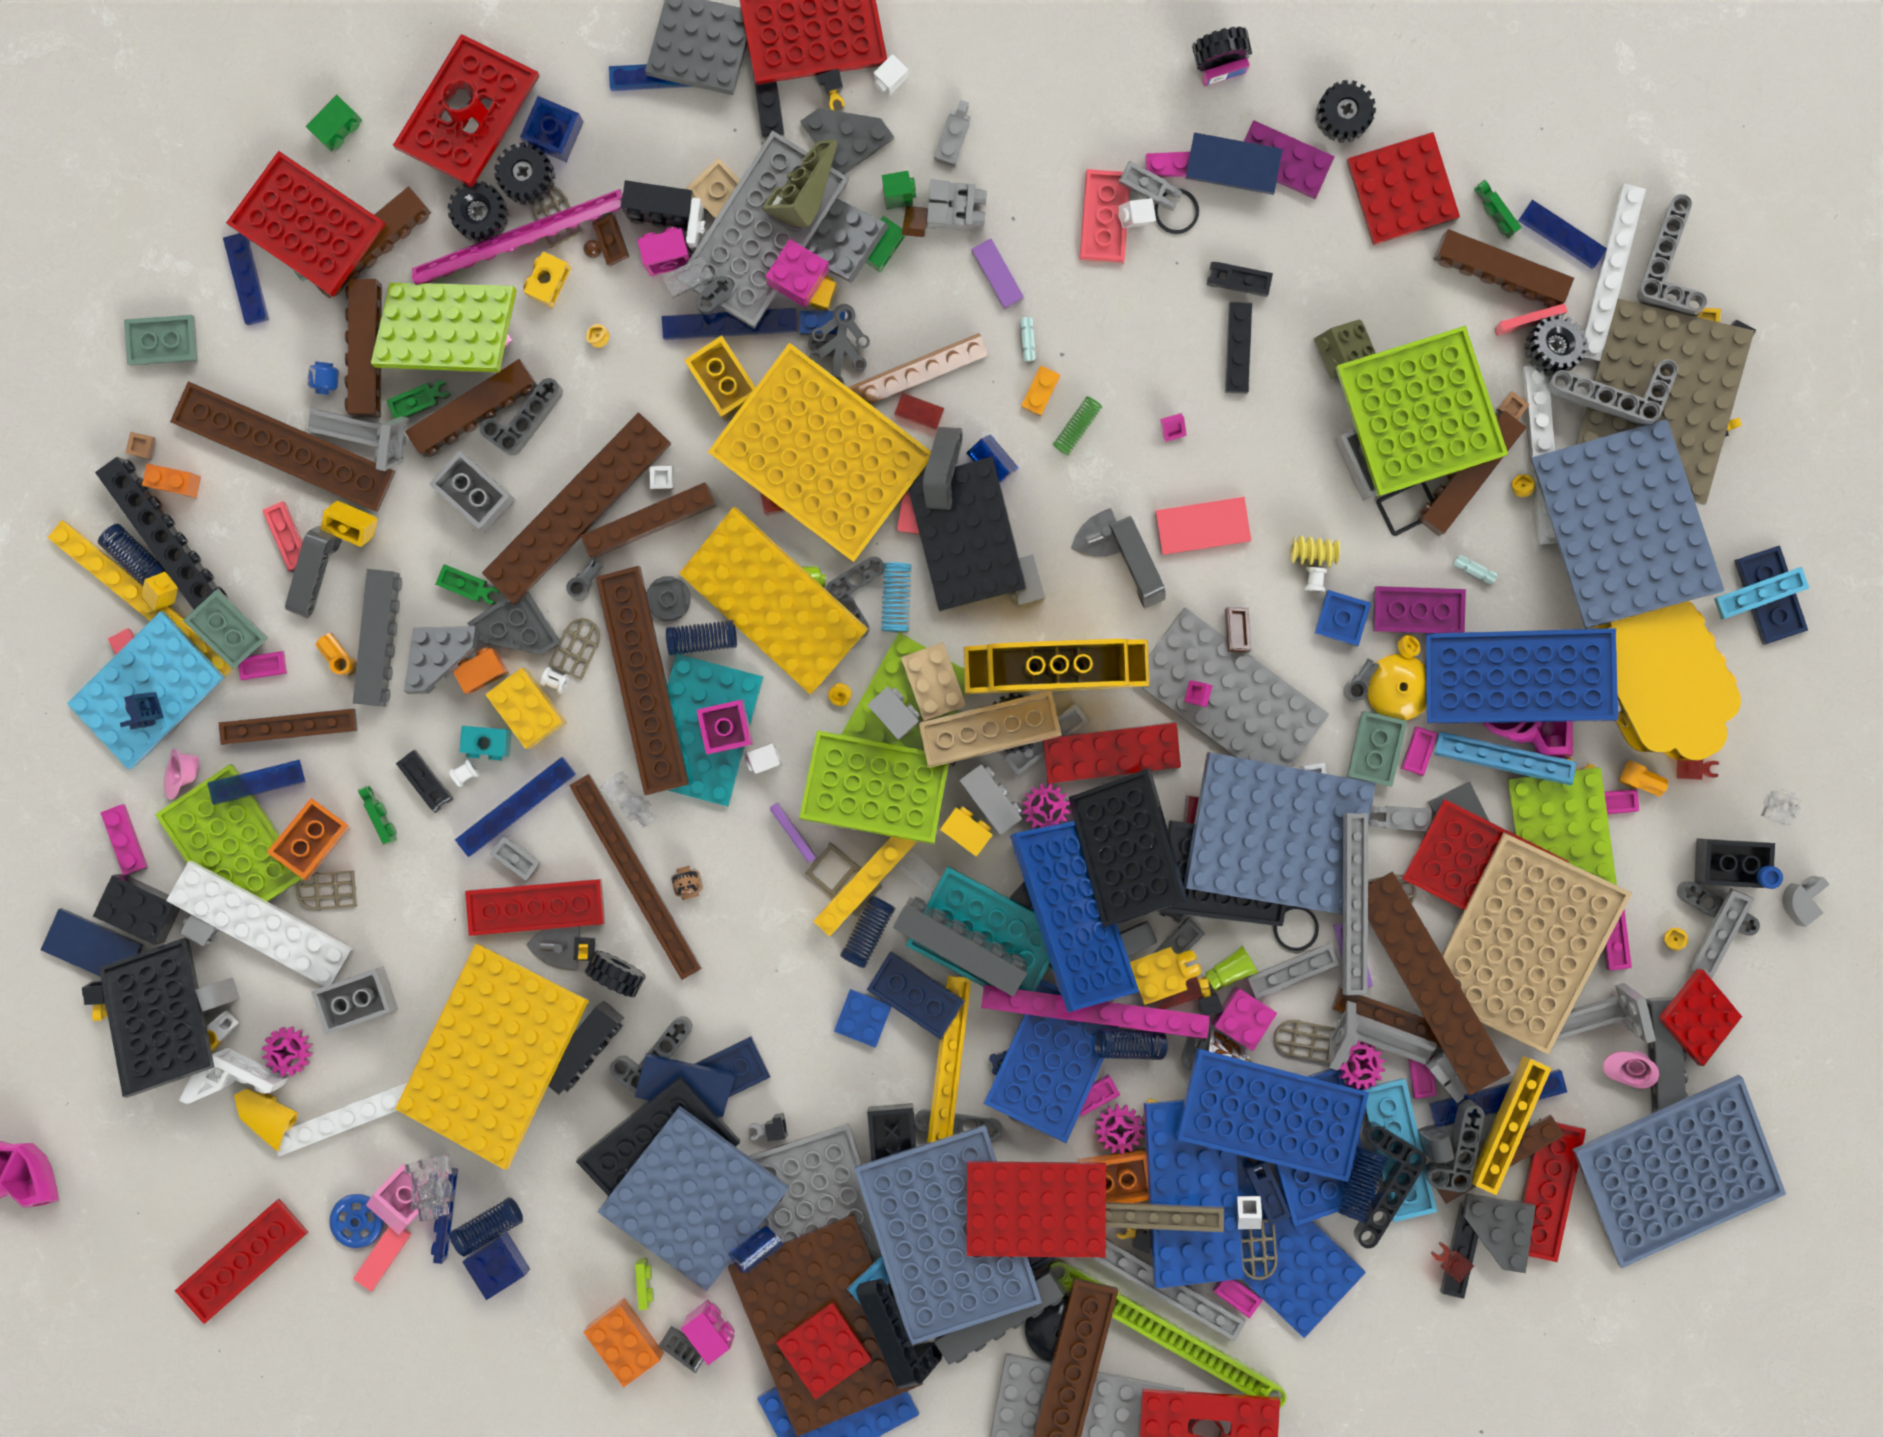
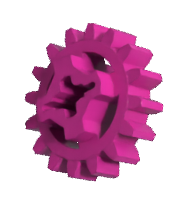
M1041 783L1039 790L1032 787L1033 793L1031 795L1025 794L1028 801H1022V804L1027 806V809L1022 810L1023 814H1028V817L1025 819L1026 822L1033 821L1032 828H1035L1037 825L1040 826L1039 828L1057 825L1060 820L1067 821L1064 814H1070V811L1065 809V806H1068L1070 802L1064 801V798L1067 796L1066 793L1059 794L1060 787L1053 790L1052 784L1049 783L1048 787L1044 788L1043 783ZM1047 792L1054 794L1059 801L1053 802L1050 800ZM1039 794L1040 800L1036 805L1031 806L1033 799ZM1043 797L1047 804L1052 805V808L1048 810V818L1045 811L1040 810L1044 802ZM1061 809L1059 816L1053 820L1052 815L1054 812ZM1039 813L1043 816L1044 822L1036 820L1032 814Z
M294 1026L289 1027L288 1030L286 1027H281L279 1032L277 1030L271 1032L272 1037L265 1038V1042L268 1045L263 1046L262 1050L267 1051V1054L262 1056V1059H268L269 1062L265 1065L266 1067H274L272 1073L280 1070L281 1076H285L287 1073L293 1076L296 1074V1071L301 1072L304 1070L303 1065L307 1066L310 1064L307 1057L313 1056V1052H310L308 1048L312 1047L313 1044H307L306 1041L309 1039V1035L303 1037L302 1029L295 1032ZM281 1037H284V1039H282L281 1044L277 1045L276 1042ZM300 1058L295 1065L291 1066L294 1059Z
M1358 1040L1356 1046L1350 1048L1347 1062L1342 1063L1339 1068L1342 1072L1339 1079L1346 1078L1345 1085L1353 1084L1354 1089H1359L1361 1086V1089L1364 1090L1368 1089V1085L1370 1087L1376 1086L1375 1080H1382L1379 1072H1385V1069L1381 1067L1385 1060L1378 1057L1382 1052H1375V1046L1371 1044L1368 1046V1043L1359 1042ZM1355 1050H1362L1359 1054L1352 1053ZM1362 1075L1368 1077L1365 1080L1358 1079Z
M1118 1103L1115 1104V1109L1113 1110L1107 1106L1108 1112L1106 1114L1100 1112L1102 1120H1096V1124L1100 1128H1096L1095 1132L1096 1134H1101L1097 1138L1098 1141H1105L1103 1144L1104 1149L1106 1150L1110 1146L1112 1153L1119 1149L1121 1154H1124L1125 1148L1132 1152L1131 1145L1139 1146L1137 1138L1144 1137L1143 1133L1139 1132V1130L1144 1129L1143 1124H1138L1142 1120L1141 1116H1135L1136 1110L1134 1108L1128 1111L1127 1104L1123 1106V1109H1120ZM1123 1115H1126L1129 1118H1131L1133 1122L1125 1121L1123 1119ZM1112 1116H1114V1119L1110 1122V1124H1106L1107 1121ZM1119 1124L1123 1126L1121 1133H1117L1115 1130ZM1129 1134H1133L1132 1137L1128 1141H1126V1138L1129 1136ZM1106 1135L1116 1138L1117 1143L1109 1140Z

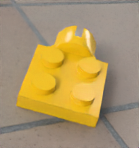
M1172 947L1130 962L1145 1005L1188 990L1186 981L1201 974L1199 963L1190 967L1186 965V963L1198 959L1194 951L1188 950L1175 954Z

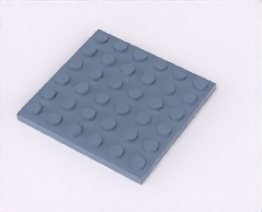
M679 1106L597 1212L707 1292L787 1192L789 1186Z

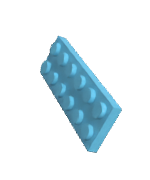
M1406 1079L1392 1080L1376 1084L1373 1087L1368 1086V1089L1362 1090L1369 1092L1365 1108L1368 1123H1379L1423 1152ZM1379 1129L1371 1132L1372 1139H1376L1379 1136ZM1399 1141L1391 1143L1390 1151L1398 1149ZM1374 1146L1375 1153L1388 1158L1385 1166H1380L1384 1168V1170H1380L1383 1173L1380 1174L1383 1183L1396 1159ZM1418 1153L1410 1156V1163L1418 1160ZM1423 1171L1392 1219L1393 1222L1437 1212L1432 1187L1424 1178ZM1406 1173L1399 1174L1397 1181L1403 1182L1407 1177ZM1394 1192L1386 1195L1387 1202L1394 1199Z

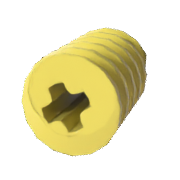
M1301 535L1297 540L1295 536L1293 537L1290 552L1291 563H1294L1297 557L1302 565L1305 559L1309 560L1310 566H1312L1314 560H1317L1318 567H1321L1323 561H1326L1327 568H1330L1332 562L1338 563L1340 554L1339 540H1334L1331 543L1330 539H1325L1323 543L1321 538H1317L1314 542L1312 537H1308L1306 541Z

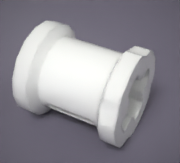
M1307 567L1308 583L1305 586V591L1325 592L1323 583L1324 573H1327V569Z
M547 667L541 677L540 685L552 687L562 694L567 686L569 675L565 674L563 676L552 671V668Z
M470 759L465 760V764L457 769L449 770L451 778L458 787L464 786V782L472 777L480 776L477 767Z

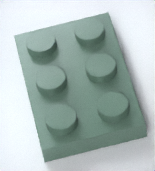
M193 315L124 319L128 365L198 361L195 317Z
M219 589L215 590L183 620L233 669L268 639Z
M1362 711L1347 777L1392 787L1407 721Z

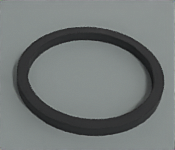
M1184 189L1179 190L1182 191V194L1187 195L1193 201L1196 209L1195 218L1193 222L1184 229H1170L1160 221L1158 216L1159 203L1155 204L1154 210L1156 222L1166 232L1172 234H1181L1187 232L1195 225V223L1198 220V202L1190 192ZM1164 192L1162 196L1165 197L1168 194Z
M1290 906L1286 908L1285 913L1289 910L1300 909L1306 911L1313 918L1315 933L1312 940L1305 946L1295 948L1287 946L1281 941L1278 936L1277 926L1273 925L1274 935L1278 943L1284 948L1291 951H1302L1309 948L1316 941L1319 933L1318 920L1309 909Z

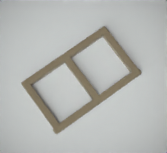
M830 842L828 847L805 874L834 898L837 895L836 891L856 869L859 872L861 867ZM831 849L852 866L832 890L811 873ZM878 884L852 914L857 916L868 904L867 901L871 898L870 896H874L883 886Z

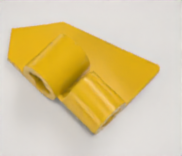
M246 1088L234 1094L239 1118L274 1150L279 1151L284 1133L293 1127L297 1121L298 1112L278 1103V1098L269 1093L254 1092Z

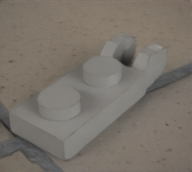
M1131 161L1127 163L1118 181L1119 184L1147 199L1152 198L1154 203H1159L1160 206L1172 211L1176 205L1171 200L1162 196L1164 191L1175 198H1180L1182 195V191L1168 184V181Z
M1396 806L1369 807V812L1371 813L1383 812L1385 814L1384 821L1371 819L1368 822V826L1427 831L1431 824L1432 809Z

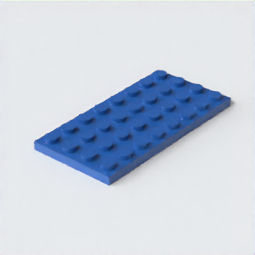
M1616 628L1426 634L1427 724L1618 721Z
M1075 821L1010 835L1067 1013L1138 993L1139 989L1117 924L1110 927H1103Z
M1197 1048L1175 1139L1349 1182L1369 1092Z
M1185 1099L1144 1103L1149 1204L1224 1207V1232L1151 1229L1153 1284L1155 1288L1243 1279L1241 1229H1238L1237 1197H1239L1237 1156L1233 1153L1175 1139Z
M1236 1154L1239 1196H1256L1243 1166L1250 1161L1244 1156ZM1260 1171L1255 1172L1258 1178L1264 1176ZM1261 1207V1210H1262V1219H1266V1216H1265V1214H1264V1212H1263V1209H1262V1207ZM1288 1217L1275 1223L1278 1258L1274 1273L1266 1279L1256 1280L1247 1276L1243 1271L1242 1280L1305 1338L1366 1272L1313 1221L1294 1227L1291 1225L1290 1218ZM1268 1222L1264 1223L1266 1237H1273L1272 1225ZM1241 1229L1242 1239L1249 1238L1248 1229ZM1252 1229V1236L1254 1238H1261V1229ZM1273 1240L1265 1241L1266 1255L1274 1256ZM1261 1241L1253 1242L1255 1257H1263ZM1248 1242L1242 1243L1243 1258H1250V1244ZM1267 1260L1268 1273L1274 1265V1260ZM1254 1261L1255 1276H1264L1262 1261ZM1243 1262L1246 1271L1252 1275L1251 1264Z

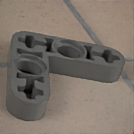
M878 557L866 559L830 581L826 586V590L830 593L832 591L831 586L834 584L837 587L841 586L843 582L840 580L845 578L846 584L851 589L847 591L846 587L840 590L841 594L839 596L836 594H832V596L842 605L845 603L852 604L854 606L853 615L859 614L860 618L857 619L865 624L868 629L870 628L868 622L850 594L883 574L884 563ZM874 561L875 564L879 562V571L877 573L873 570L867 573L870 578L866 579L860 568L864 566V569L867 570L871 567L870 562ZM854 572L859 573L862 577L861 582L857 585L849 582V576ZM869 630L863 635L862 638H865L868 635Z

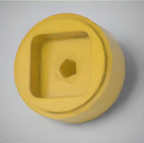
M601 324L591 326L586 333L587 342L595 348L603 347L610 337L609 331Z
M1527 474L1518 475L1511 484L1513 493L1518 497L1530 496L1536 488L1533 477Z
M1405 635L1399 639L1397 644L1398 650L1404 657L1413 658L1419 654L1420 644L1414 636Z
M836 683L829 690L828 697L834 705L845 706L850 701L852 692L847 685Z
M1671 928L1665 933L1664 942L1670 950L1680 951L1687 946L1688 936L1680 928Z

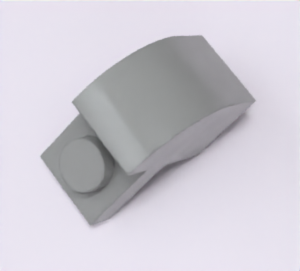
M1810 876L1801 884L1790 883L1785 889L1783 907L1796 925L1807 927L1823 914L1812 898L1830 885L1824 877Z

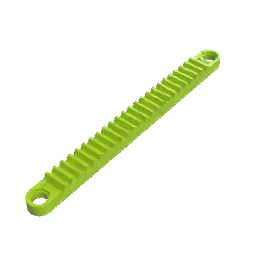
M1056 1259L1048 1264V1267L1051 1266L1052 1269L1056 1266L1064 1268V1275L1058 1279L1064 1286L1065 1291L1069 1293L1073 1278L1106 1285L1063 1260ZM1118 1291L1112 1318L1247 1395L1268 1397L1271 1391H1279L1280 1408L1283 1407L1287 1399L1286 1393L1278 1383Z

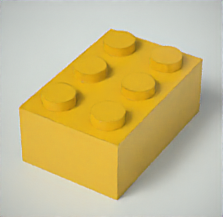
M722 336L684 360L723 421L735 415L756 388Z
M521 667L485 694L525 749H532L567 723L527 668Z

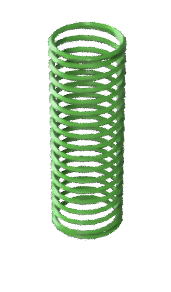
M1086 396L1085 401H1082L1083 404H1080L1072 418H1070V421H1068V424H1066V427H1064V430H1062V433H1060V436L1053 443L1054 447L1066 455H1070V449L1073 450L1077 441H1080L1079 438H1082L1081 435H1084L1083 432H1086L1085 429H1088L1087 426H1090L1098 412H1100V409L1103 408L1100 403L1089 396Z

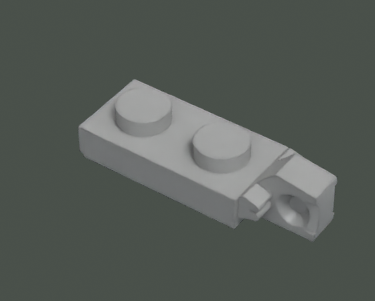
M960 100L957 111L951 110L934 159L953 166L956 165L970 125V116L966 115L969 102Z

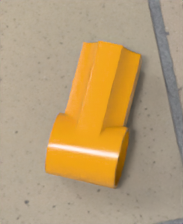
M333 633L323 635L317 640L315 646L327 660L333 673L350 676L355 673L357 667L356 660L348 655ZM343 660H345L347 666L342 671L340 668V664Z
M1627 760L1618 780L1624 785L1635 789L1639 788L1657 797H1661L1668 788V779L1652 773L1645 766Z

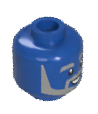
M315 361V365L309 366L308 386L315 389V393L329 395V390L333 391L338 388L339 370L333 367L334 363Z

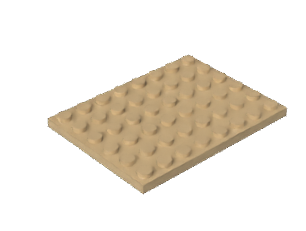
M1503 833L1442 956L1481 1023L1549 1055L1632 892L1511 835Z

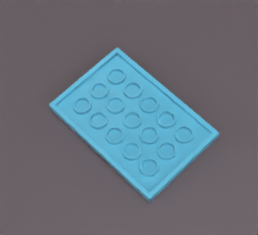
M161 611L67 704L127 769H132L225 676L164 611ZM156 692L164 718L155 720L156 725L146 728L141 727L130 730L129 726H120L121 722L131 720L125 708L126 702L124 697Z

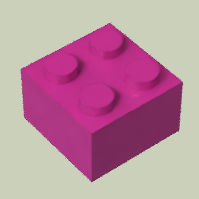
M671 227L665 229L664 233H647L642 238L637 239L643 265L650 277L683 269L691 258L690 249L681 228Z
M789 239L765 276L766 282L771 288L806 308L829 272V263Z
M744 700L697 709L706 754L754 745Z
M1235 985L1222 1005L1223 1012L1217 1013L1211 1023L1217 1029L1251 1051H1254L1277 1015V1012Z
M706 1300L686 1315L681 1326V1330L707 1365H710L731 1348L735 1337L733 1326L728 1321L725 1322L718 1306L715 1303L711 1304L709 1300Z

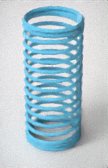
M901 562L884 563L883 567L888 570L883 571L884 574H887L883 576L884 579H887L883 583L887 585L883 586L886 590L882 591L883 594H886L882 596L883 599H886L882 601L885 604L882 606L885 610L881 612L885 614L881 617L884 619V621H881L884 626H881L882 631H909V625L886 623L909 622V620L885 617H910L909 615L886 613L910 612V610L886 608L910 607V605L886 602H910V600L887 597H910L911 595L887 592L911 591L909 589L888 588L893 586L911 587L910 584L888 583L892 581L911 582L910 579L888 577H911V574L889 572H911L912 564Z

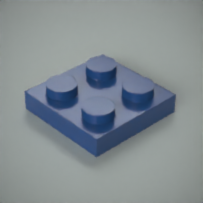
M1327 590L1314 634L1359 646L1371 602Z
M850 988L834 1032L876 1048L892 1006L882 1000Z

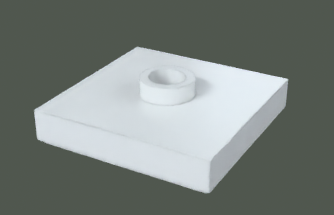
M692 198L686 243L692 254L702 241L706 230V211L700 198Z

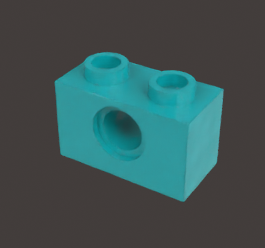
M462 725L459 753H466V758L480 759L481 754L489 755L488 760L502 761V756L509 757L512 730ZM484 737H487L490 741V746L486 750L481 746V740Z

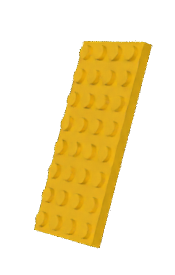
M736 507L729 511L679 572L689 584L727 619L734 620L733 624L810 695L814 693L869 630Z

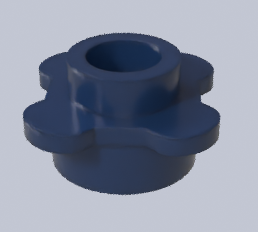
M1007 1051L998 1054L993 1053L989 1056L994 1075L997 1074L1000 1068L999 1062L1003 1061Z

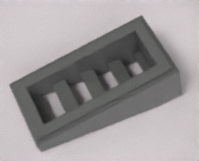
M671 1326L659 1347L696 1373L704 1361L699 1354L695 1361L692 1360V1356L695 1352L698 1353V1351L684 1333ZM674 1335L677 1338L673 1345L670 1346L668 1343ZM682 1341L684 1344L680 1351L676 1350V1347ZM689 1346L691 1350L689 1354L686 1356L683 1353Z

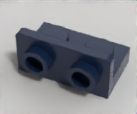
M156 692L124 697L126 702L125 708L131 720L121 722V727L129 726L130 730L141 727L146 728L156 725L155 720L164 718Z

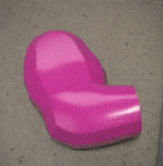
M1573 722L1483 723L1484 727L1491 733L1505 737L1510 741L1518 743L1532 742L1536 753L1562 759L1573 756Z
M0 1141V1198L9 1195L22 1208L38 1207L59 1201L53 1169L46 1154L34 1143L11 1144Z

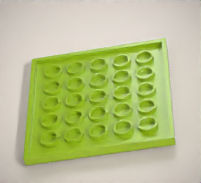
M1466 325L1335 367L1378 497L1508 455Z

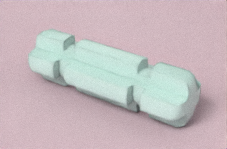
M1024 317L1020 321L1021 328L1023 329L1021 332L1024 350L1023 360L1025 362H1032L1036 358L1035 351L1033 350L1035 349L1034 330L1032 329L1033 319L1032 317Z
M1458 555L1454 561L1455 567L1464 569L1465 572L1478 579H1483L1488 584H1493L1497 578V573L1491 570L1487 571L1486 567L1472 560L1468 561V558L1463 555Z

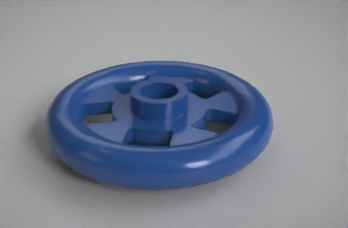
M351 1194L340 1199L333 1207L329 1219L330 1229L335 1239L342 1245L350 1248H362L370 1245L379 1237L384 1221L366 1206L371 1197L363 1194ZM352 1203H361V1210H352ZM341 1211L347 1213L345 1222L339 1220ZM372 1211L374 1221L368 1222L366 1213ZM353 1218L359 1220V1225L353 1224ZM345 1228H347L350 1232H353V1235L351 1237H348L343 1233V1230ZM367 1228L370 1233L362 1238L359 1232Z

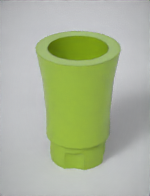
M1242 945L1234 953L1214 965V968L1206 971L1205 975L1213 989L1219 991L1224 986L1228 987L1245 977L1259 972Z

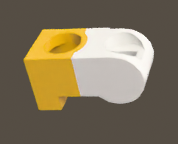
M227 1010L207 1026L212 1054L240 1024Z

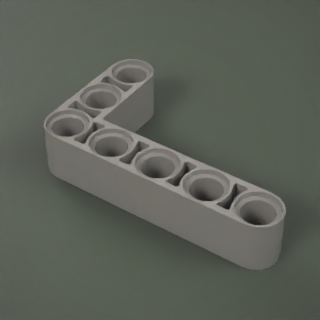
M1679 194L1672 199L1667 208L1638 289L1637 297L1645 305L1697 317L1707 305V298L1704 293L1665 282L1692 207L1691 198L1686 194ZM1681 204L1685 210L1678 211L1674 205ZM1673 225L1677 228V231L1671 232L1667 229V226ZM1666 246L1669 248L1670 252L1663 253L1660 251L1659 247ZM1652 267H1659L1662 270V274H1655L1652 271ZM1652 288L1655 295L1646 294L1644 289ZM1668 294H1673V295H1675L1676 298H1677V301H1676V302H1671V301H1669V300L1667 299V295H1668ZM1689 301L1698 302L1700 307L1692 308Z
M1666 359L1661 361L1653 370L1643 397L1564 370L1557 371L1549 381L1548 388L1555 396L1644 426L1655 423L1660 417L1678 373V366L1673 360ZM1666 368L1670 372V376H1663L1660 373V369ZM1562 379L1566 386L1558 387L1555 384V380ZM1577 387L1586 388L1588 394H1579ZM1652 389H1658L1662 397H1655L1652 394ZM1604 394L1608 396L1609 402L1603 403L1599 399V395ZM1621 402L1629 403L1631 410H1624L1621 407ZM1643 410H1650L1653 413V418L1645 417Z
M233 978L195 990L202 1012L240 999Z

